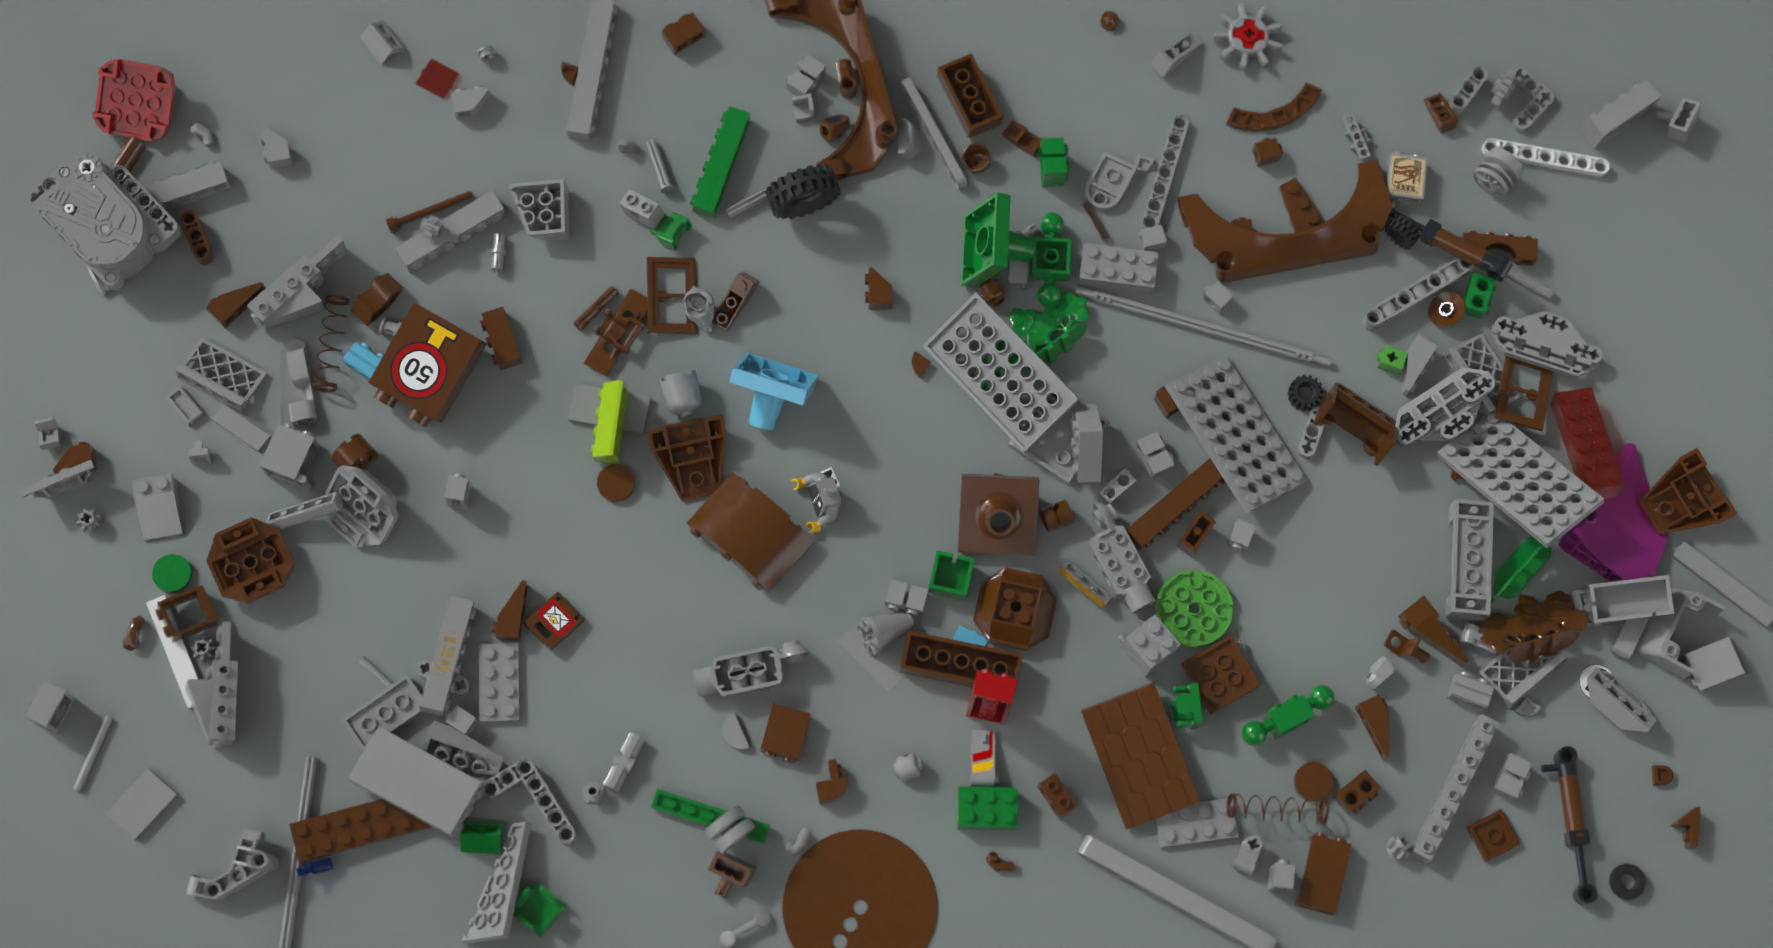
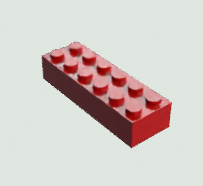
M989 670L977 671L966 716L1004 725L1012 705L1017 680L1007 674L997 676L993 675V672Z

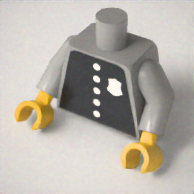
M817 472L805 476L804 479L795 478L791 480V482H797V487L793 488V490L803 489L807 485V490L818 518V522L806 523V527H812V530L808 533H819L821 526L824 527L834 521L838 516V510L842 503L834 478H827L823 473Z

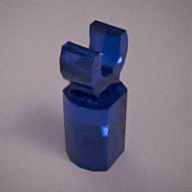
M331 857L312 861L310 865L296 868L298 876L310 873L318 874L334 869Z

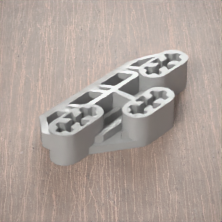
M1545 311L1516 320L1504 316L1499 317L1492 325L1490 336L1503 355L1574 379L1596 370L1603 356L1600 348L1586 343L1567 318ZM1499 339H1502V340H1505V341H1508V342H1506L1505 344H1502Z
M1462 367L1398 409L1395 425L1397 427L1396 439L1398 443L1403 447H1409L1417 441L1451 442L1470 430L1482 399L1489 395L1495 387V380L1489 371ZM1469 373L1481 375V377L1477 376L1467 384L1465 382L1469 378ZM1483 381H1485L1486 383L1490 382L1489 388L1487 386L1481 388V395H1479L1478 390L1474 393L1473 399L1471 397H1466L1467 392L1473 393L1476 390V384L1477 389H1479L1480 387H1482ZM1452 384H1454L1456 388L1459 390L1458 392L1454 391L1445 398H1443L1442 396L1454 388ZM1432 399L1433 402L1436 404V407L1433 405L1432 407L1421 413L1420 410L1429 405L1430 403H1432L1430 400ZM1409 413L1414 421L1410 420L1399 428L1400 419L1406 420L1409 418ZM1462 418L1469 419L1468 425H1466V423H1463L1459 426V430L1461 431L1458 432V428H1455L1452 431V435H1450L1449 433L1445 434L1446 428H1448V430H1451L1455 427V424L1453 423L1454 421H1456L1457 426L1461 423ZM1419 423H1421L1422 425L1426 424L1425 430L1421 428L1418 431H1416V438L1415 434L1413 433L1409 436V441H1407L1406 439L1402 440L1403 434L1407 436L1410 433H1412V426L1413 431H1415L1416 429H1418Z

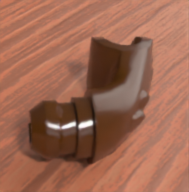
M136 616L131 620L123 640L124 649L134 651L139 645V634L144 624L142 616Z

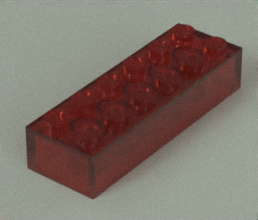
M1592 387L1555 393L1551 402V408L1574 475L1604 499L1621 496L1625 482Z

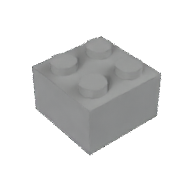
M44 681L37 688L33 703L27 706L25 717L33 723L57 733L75 698L65 690Z

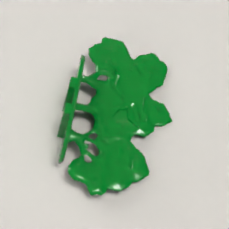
M1064 292L1061 293V300L1056 306L1044 307V312L1038 314L1034 309L1022 311V309L1013 308L1009 317L1012 324L1011 329L1045 364L1048 362L1052 364L1057 360V355L1063 351L1065 353L1069 352L1072 349L1071 345L1085 334L1088 327L1086 323H1079L1073 327L1072 325L1074 321L1082 322L1089 318V312L1085 307L1088 300L1084 299V297H1076L1073 293ZM1065 316H1068L1069 323H1066L1067 327L1063 324ZM1056 330H1063L1065 332L1054 341L1050 339L1051 333ZM999 341L997 343V350L1002 351L1005 349V341ZM1048 344L1039 352L1036 351L1037 346ZM1013 354L1009 358L1011 364H1016L1019 360L1017 354Z
M1529 537L1523 541L1493 576L1492 587L1496 594L1491 599V604L1499 596L1507 599L1516 597L1547 563L1551 556L1550 546L1546 548L1534 537Z

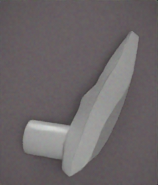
M87 266L89 275L98 292L104 296L105 292L111 289L103 284L102 280Z

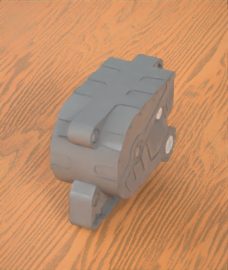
M82 153L75 158L72 164L60 165L27 195L29 204L102 282L114 291L122 288L124 279L138 275L139 272L150 264L154 253L164 251L182 233L177 222L125 167L121 165H105L93 153ZM125 173L122 179H117L119 174ZM137 186V190L131 193L130 189ZM145 200H150L148 205L142 206ZM157 213H162L159 219H155ZM167 223L173 228L172 231L168 230L165 226Z

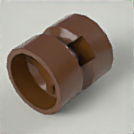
M1066 500L1054 503V507L1049 505L1039 509L1041 520L1047 532L1058 529L1060 524L1066 526L1074 522L1071 509Z

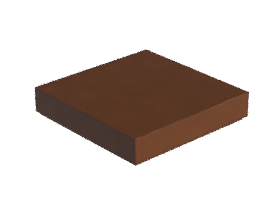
M1501 809L1466 827L1485 863L1521 844Z

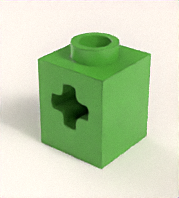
M1386 345L1383 351L1379 350L1376 361H1379L1377 368L1399 375L1403 370L1408 352Z

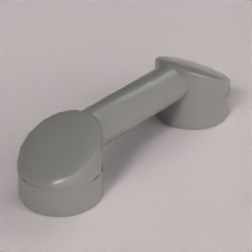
M759 911L756 913L755 919L733 932H723L720 936L721 945L725 948H731L735 945L736 939L757 926L761 928L767 927L771 921L770 915L765 911Z

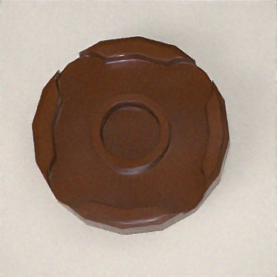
M611 464L600 471L597 478V488L600 495L608 501H624L632 495L635 489V477L627 466Z
M1318 762L1303 764L1294 776L1295 790L1305 800L1309 798L1313 801L1323 800L1330 794L1333 788L1332 774L1325 765Z

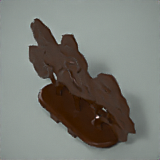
M1556 591L1547 595L1543 604L1535 600L1534 597L1520 595L1518 599L1519 605H1516L1514 608L1516 617L1512 619L1501 613L1490 612V616L1481 625L1480 630L1483 636L1480 640L1482 645H1488L1494 652L1500 654L1505 653L1510 645H1515L1516 647L1509 654V661L1517 663L1530 659L1533 662L1537 661L1541 655L1547 654L1549 657L1556 655L1558 650L1573 644L1579 637L1578 631L1585 630L1587 623L1591 620L1585 611L1571 609L1572 596L1562 591ZM1560 623L1563 625L1562 629L1559 627ZM1550 631H1555V632H1556V633L1547 635ZM1529 635H1536L1539 637L1537 639L1524 642L1525 638ZM1514 636L1519 640V642H1517L1516 640L1513 642L1509 640L1507 637Z

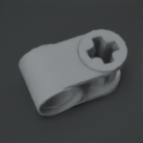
M1249 836L1243 840L1233 861L1232 868L1248 875L1253 873L1263 845L1262 840L1258 836ZM1254 841L1256 848L1250 849L1248 842Z

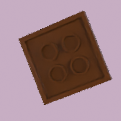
M1232 635L1181 663L1191 683H1198L1200 698L1210 715L1261 686Z

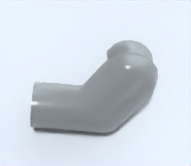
M195 123L191 127L190 131L193 135L203 137L205 147H212L214 145L209 128L201 123Z
M803 828L796 843L788 842L785 850L790 852L791 855L797 854L806 845L811 832Z

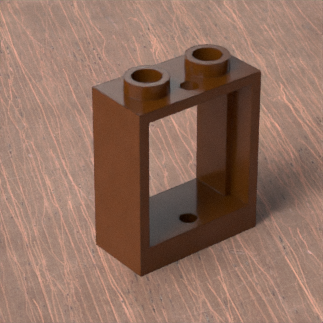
M203 585L157 602V609L155 610L159 621L163 620L165 625L163 631L167 638H171L172 643L217 626L218 619ZM197 598L206 621L175 633L165 610Z

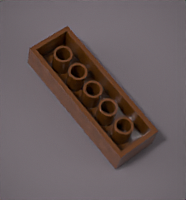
M908 630L900 673L973 687L977 671L989 670L993 672V675L1001 676V674L1013 676V679L1017 680L1015 696L1023 654Z

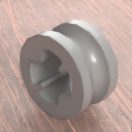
M484 46L477 51L478 55H480V61L488 62L496 57L495 52H493V46Z

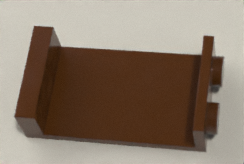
M1316 832V835L1312 834L1309 837L1311 843L1299 896L1296 897L1294 906L1333 916L1337 913L1352 844L1346 843L1347 840L1335 838L1334 840L1327 838L1328 835Z

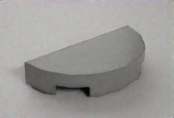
M733 712L727 716L723 723V737L727 744L735 749H750L737 717Z

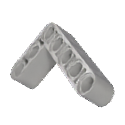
M529 759L517 761L483 783V794L489 800H496L524 783L559 841L563 845H572L575 842L577 836L575 830ZM528 764L531 766L528 773H521L523 765ZM507 775L514 777L513 782L510 784L504 783V778ZM534 781L541 782V786L537 790L531 789V784ZM489 786H496L497 790L494 794H487ZM543 798H551L549 806L544 807L541 805ZM560 814L562 816L559 823H552L551 818L553 815ZM564 831L572 832V837L569 840L562 839Z

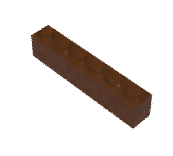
M1211 458L1126 529L1132 543L1139 551L1144 547L1146 549L1155 542L1153 539L1156 536H1163L1169 530L1167 527L1170 524H1177L1183 518L1182 514L1184 512H1191L1197 506L1196 502L1198 500H1205L1211 494V489L1214 487L1219 488L1225 482Z

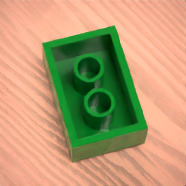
M958 787L957 829L1017 830L1018 788Z

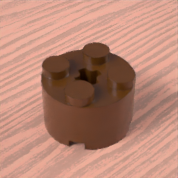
M361 434L351 436L352 440L348 443L346 441L341 443L332 455L334 458L332 461L338 467L343 465L368 470L367 466L379 457L376 450Z

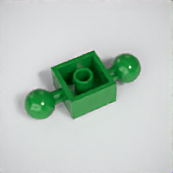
M1051 212L1045 214L1040 221V228L1046 237H1033L1035 239V252L1031 259L1030 280H1044V285L1037 292V299L1044 307H1054L1060 302L1061 291L1055 285V281L1068 282L1070 276L1071 239L1057 238V235L1064 228V221L1059 214Z
M1318 685L1311 690L1307 699L1304 694L1299 697L1295 694L1288 698L1282 706L1280 703L1276 704L1266 712L1267 716L1263 719L1264 722L1250 721L1244 725L1242 729L1243 740L1248 745L1258 746L1265 741L1269 732H1271L1276 740L1304 725L1315 716L1312 709L1325 710L1332 706L1335 698L1332 689L1326 685Z

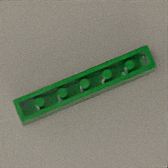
M731 106L728 107L727 112H723L721 118L722 126L717 128L715 139L717 140L715 145L712 144L710 147L709 155L711 156L709 161H705L702 170L704 175L702 178L699 177L696 186L698 191L692 195L690 201L694 213L713 219L750 122L749 112Z

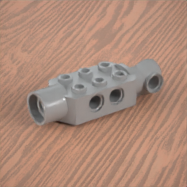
M1094 503L1092 515L1100 528L1103 527L1105 531L1092 538L1088 545V550L1114 598H1124L1131 613L1135 614L1156 602L1147 585L1151 576L1124 526L1116 525L1114 520L1117 519V514L1112 505Z
M800 640L784 643L782 649L776 650L770 645L716 657L713 660L712 666L693 670L698 697L719 693L722 698L781 686L783 675L780 661L786 660V664L804 660V656L810 654L805 646L800 644Z

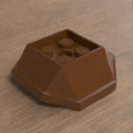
M252 517L215 533L206 560L221 596L245 604H249L284 588L295 566V562L280 529ZM250 560H256L253 567H247V563Z
M1004 567L981 583L973 622L988 643L1027 651L1049 638L1057 599L1043 575ZM1013 604H1017L1020 606L1021 610L1019 612H1014L1011 610L1010 606Z

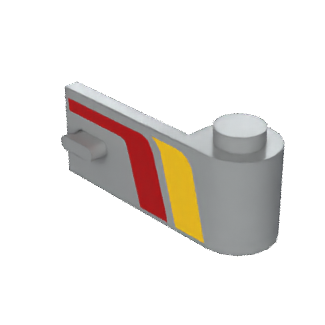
M972 730L970 787H994V785H998L999 773H995L996 731Z

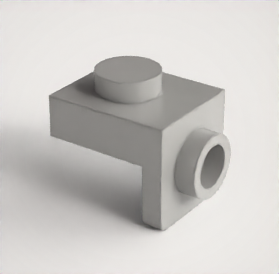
M54 417L35 421L41 450L61 446L60 429Z

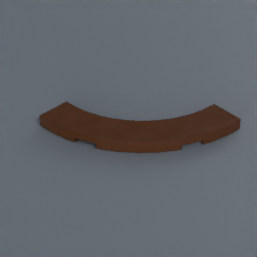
M1305 83L1299 94L1287 105L1264 113L1245 111L1233 107L1226 125L1244 131H1269L1282 128L1305 115L1319 98L1322 89Z

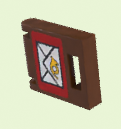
M559 592L555 593L524 621V625L550 652L585 621L582 616L576 620L580 613L564 597L557 601L561 596ZM539 622L552 634L548 639L536 629Z

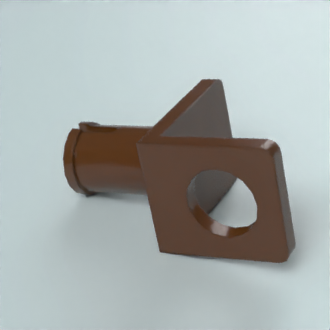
M1395 630L1390 631L1384 642V647L1399 657L1412 656L1422 664L1426 663L1430 657V653L1418 647L1421 641L1419 638L1407 639ZM1393 637H1398L1400 640V645L1397 648H1394L1391 644Z

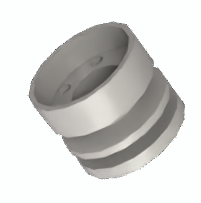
M1496 147L1491 149L1484 162L1475 170L1473 178L1487 193L1496 197H1504L1513 183L1523 173L1524 169L1521 162L1513 154Z

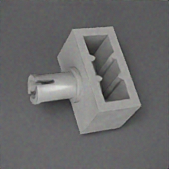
M1683 97L1675 112L1662 107L1658 108L1655 118L1670 122L1667 138L1685 144L1700 115L1701 103Z

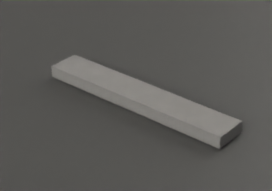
M1685 541L1680 544L1671 556L1764 628L1768 627L1773 620V608Z

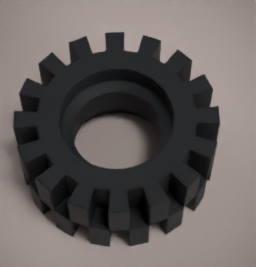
M1401 215L1394 216L1385 226L1386 235L1391 237L1390 240L1405 250H1409L1420 239V232L1416 230L1417 227L1413 226L1411 221L1409 222L1406 217L1403 218Z
M1306 375L1298 376L1289 387L1287 395H1289L1288 400L1292 402V406H1297V410L1301 408L1302 411H1306V409L1311 411L1315 406H1318L1324 394L1322 393L1324 389L1321 388L1322 383H1318L1316 377L1312 379V375L1308 377ZM1301 387H1308L1312 390L1313 395L1310 399H1303L1299 396L1298 391Z

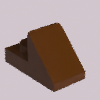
M1701 807L1689 810L1671 825L1673 827L1686 828L1682 836L1685 848L1693 849L1698 846Z

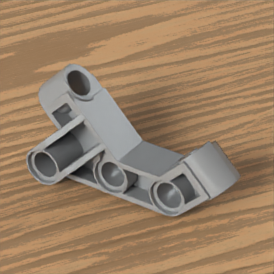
M245 826L240 841L237 844L230 870L213 880L192 874L185 894L221 901L265 874L275 872L280 866L278 857L261 851L265 840V832ZM243 872V879L238 881L237 875ZM218 886L219 892L214 896L213 889Z

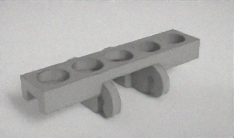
M1353 114L1344 116L1343 121L1348 130L1344 135L1346 137L1350 134L1355 144L1350 147V150L1356 149L1360 161L1370 158L1371 155L1366 143L1369 144L1372 138H1368L1366 134L1368 129L1363 127L1359 129ZM1350 117L1352 123H1348L1347 118ZM1354 134H1355V135H1358V134H1359V135H1360V139H1358V140L1355 139V138H1354ZM1362 150L1365 151L1366 156L1361 155Z

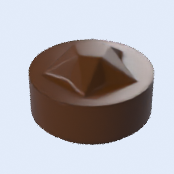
M1112 11L1103 13L1100 20L1102 28L1108 31L1117 28L1119 23L1118 15Z

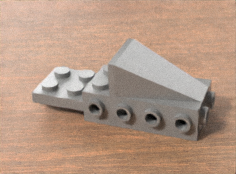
M339 235L336 236L310 260L303 255L247 305L253 322L259 328L263 326L268 330L272 326L322 312L325 309L323 302L314 291L322 285L323 277L321 272L325 273L328 271L332 262L340 260L346 254L344 240Z
M223 621L221 627H218L216 631V642H219V646H217L215 651V660H213L211 666H208L206 680L188 679L185 685L186 693L208 742L207 745H212L214 749L232 746L235 741L238 661H230L231 622Z

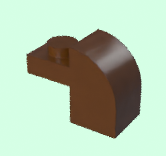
M836 759L828 760L831 780L816 782L819 805L839 800L847 789V777L839 778L842 775L841 764H837Z

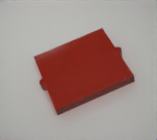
M430 59L425 69L421 70L422 73L415 84L444 99L449 90L453 88L459 73Z

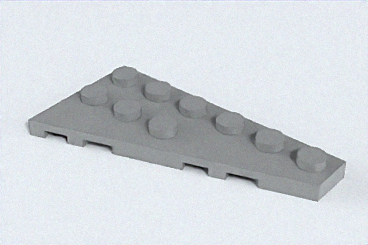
M524 821L511 825L503 843L504 851L500 859H496L494 864L496 870L493 877L489 876L477 903L479 908L475 918L471 917L469 922L471 928L467 936H463L461 942L471 944L509 937L530 835V823Z

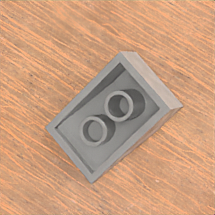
M169 473L132 480L134 499L144 541L183 535L177 484L174 476Z

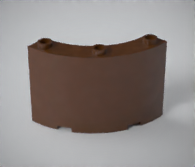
M733 472L687 522L691 528L690 532L696 538H703L721 551L720 555L725 560L733 561L753 580L752 585L759 591L763 589L770 592L814 542L800 525L796 526L789 519L790 516L756 487L752 489L745 479Z

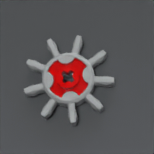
M1240 3L1238 7L1240 18L1235 21L1222 12L1219 20L1229 27V31L1214 32L1212 37L1213 41L1228 42L1229 48L1223 51L1220 59L1223 61L1235 53L1241 56L1240 70L1244 71L1248 64V58L1256 56L1260 64L1264 68L1267 67L1269 61L1264 55L1263 50L1269 48L1280 52L1282 44L1269 40V34L1279 31L1282 26L1281 23L1266 26L1261 21L1266 13V7L1264 6L1259 10L1257 16L1253 17L1247 16L1244 3Z

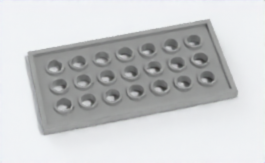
M977 293L922 345L1024 453L1080 400ZM976 314L980 315V322L972 324V317ZM961 328H966V336L959 338L958 331ZM992 328L993 335L986 338L984 336L985 329ZM948 341H952L954 345L951 351H946L944 348ZM974 341H978L980 344L979 349L976 351H972L970 348L971 343ZM999 341H1005L1006 347L1002 351L997 350V343ZM961 354L966 356L964 364L957 363V358ZM987 354L992 355V362L990 364H984L983 358ZM1013 354H1017L1019 357L1016 364H1011L1009 361L1010 356ZM1003 367L1005 374L1003 377L998 378L996 370ZM1026 367H1030L1032 371L1029 377H1023L1022 371ZM972 368H978L979 374L975 378L970 376ZM985 381H990L992 384L991 389L988 391H984L982 388ZM1011 381H1017L1018 387L1014 391H1010L1008 387ZM1037 381L1044 382V388L1041 391L1035 389ZM999 394L1004 396L1002 404H996L995 397ZM1025 394H1029L1031 397L1028 404H1023L1021 401L1022 396ZM1051 394L1057 395V401L1054 404L1048 403V397ZM1014 407L1017 409V415L1010 418L1008 410ZM1043 408V415L1040 418H1036L1034 415L1035 409ZM1024 421H1029L1030 428L1027 431H1022L1020 427Z
M1227 355L1209 362L1165 385L1166 390L1246 514L1307 482L1306 477ZM1216 375L1221 376L1224 382H1219ZM1201 383L1208 384L1209 390L1204 389ZM1187 390L1193 391L1195 397L1189 396ZM1226 391L1232 392L1234 398L1228 397ZM1212 398L1217 399L1219 405L1213 404ZM1197 406H1202L1205 413L1199 412ZM1236 407H1241L1244 410V414H1240ZM1222 414H1226L1230 421H1225L1222 418ZM1207 421L1212 422L1215 425V429L1210 428L1207 425ZM1247 422L1254 425V430L1247 427ZM1232 430L1238 431L1240 437H1235ZM1217 437L1223 438L1225 445L1220 444ZM1257 438L1262 439L1265 445L1258 444ZM1242 446H1247L1250 449V453L1244 452ZM1227 454H1233L1235 456V461L1230 460ZM1267 454L1273 455L1275 461H1270ZM1252 462H1257L1260 465V469H1256ZM1238 469H1242L1246 476L1239 475ZM1277 470L1283 471L1285 477H1280ZM1263 477L1268 478L1271 484L1266 485L1263 482ZM1248 485L1254 486L1256 493L1251 492L1248 489Z
M1495 412L1488 414V416L1484 415L1473 424L1470 430L1449 442L1437 452V457L1546 548L1604 503V498L1513 424L1495 419ZM1491 430L1498 432L1496 435L1488 434ZM1476 441H1481L1484 443L1481 446L1474 445ZM1508 441L1511 445L1503 446L1501 443ZM1467 452L1470 455L1467 457L1460 456V453ZM1494 452L1497 456L1489 457L1487 454ZM1521 452L1524 453L1525 456L1516 457L1515 454ZM1480 463L1483 467L1475 468L1473 465ZM1507 463L1510 464L1511 467L1502 468L1501 465ZM1537 464L1539 467L1535 469L1530 468L1529 465ZM1490 474L1497 476L1495 479L1487 478ZM1516 475H1523L1525 478L1517 480L1514 477ZM1545 475H1550L1553 478L1551 480H1545L1542 477ZM1502 486H1509L1511 489L1503 491L1500 488ZM1531 486L1538 487V490L1530 491L1528 488ZM1562 486L1565 487L1566 490L1558 491L1556 488ZM1517 497H1521L1524 499V501L1516 502L1514 501V499ZM1551 498L1552 501L1545 503L1542 499ZM1572 498H1578L1581 501L1579 503H1573L1570 500ZM1536 509L1538 510V512L1536 514H1530L1528 510ZM1559 509H1564L1566 513L1558 514L1556 511ZM1545 520H1549L1552 522V524L1543 525L1542 522Z

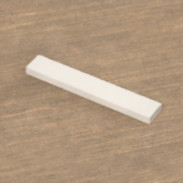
M163 595L146 602L186 705L188 709H192L193 707L186 693L185 685L188 679L199 678L184 640L181 639L172 643L171 638H167L163 631V627H165L163 620L159 621L155 612L157 602L167 599ZM171 608L165 610L175 633L179 632L180 630Z

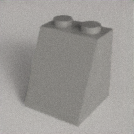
M1730 637L1684 654L1686 657L1683 660L1684 664L1694 670V677L1691 678L1695 689L1699 688L1700 691L1748 675L1734 641Z

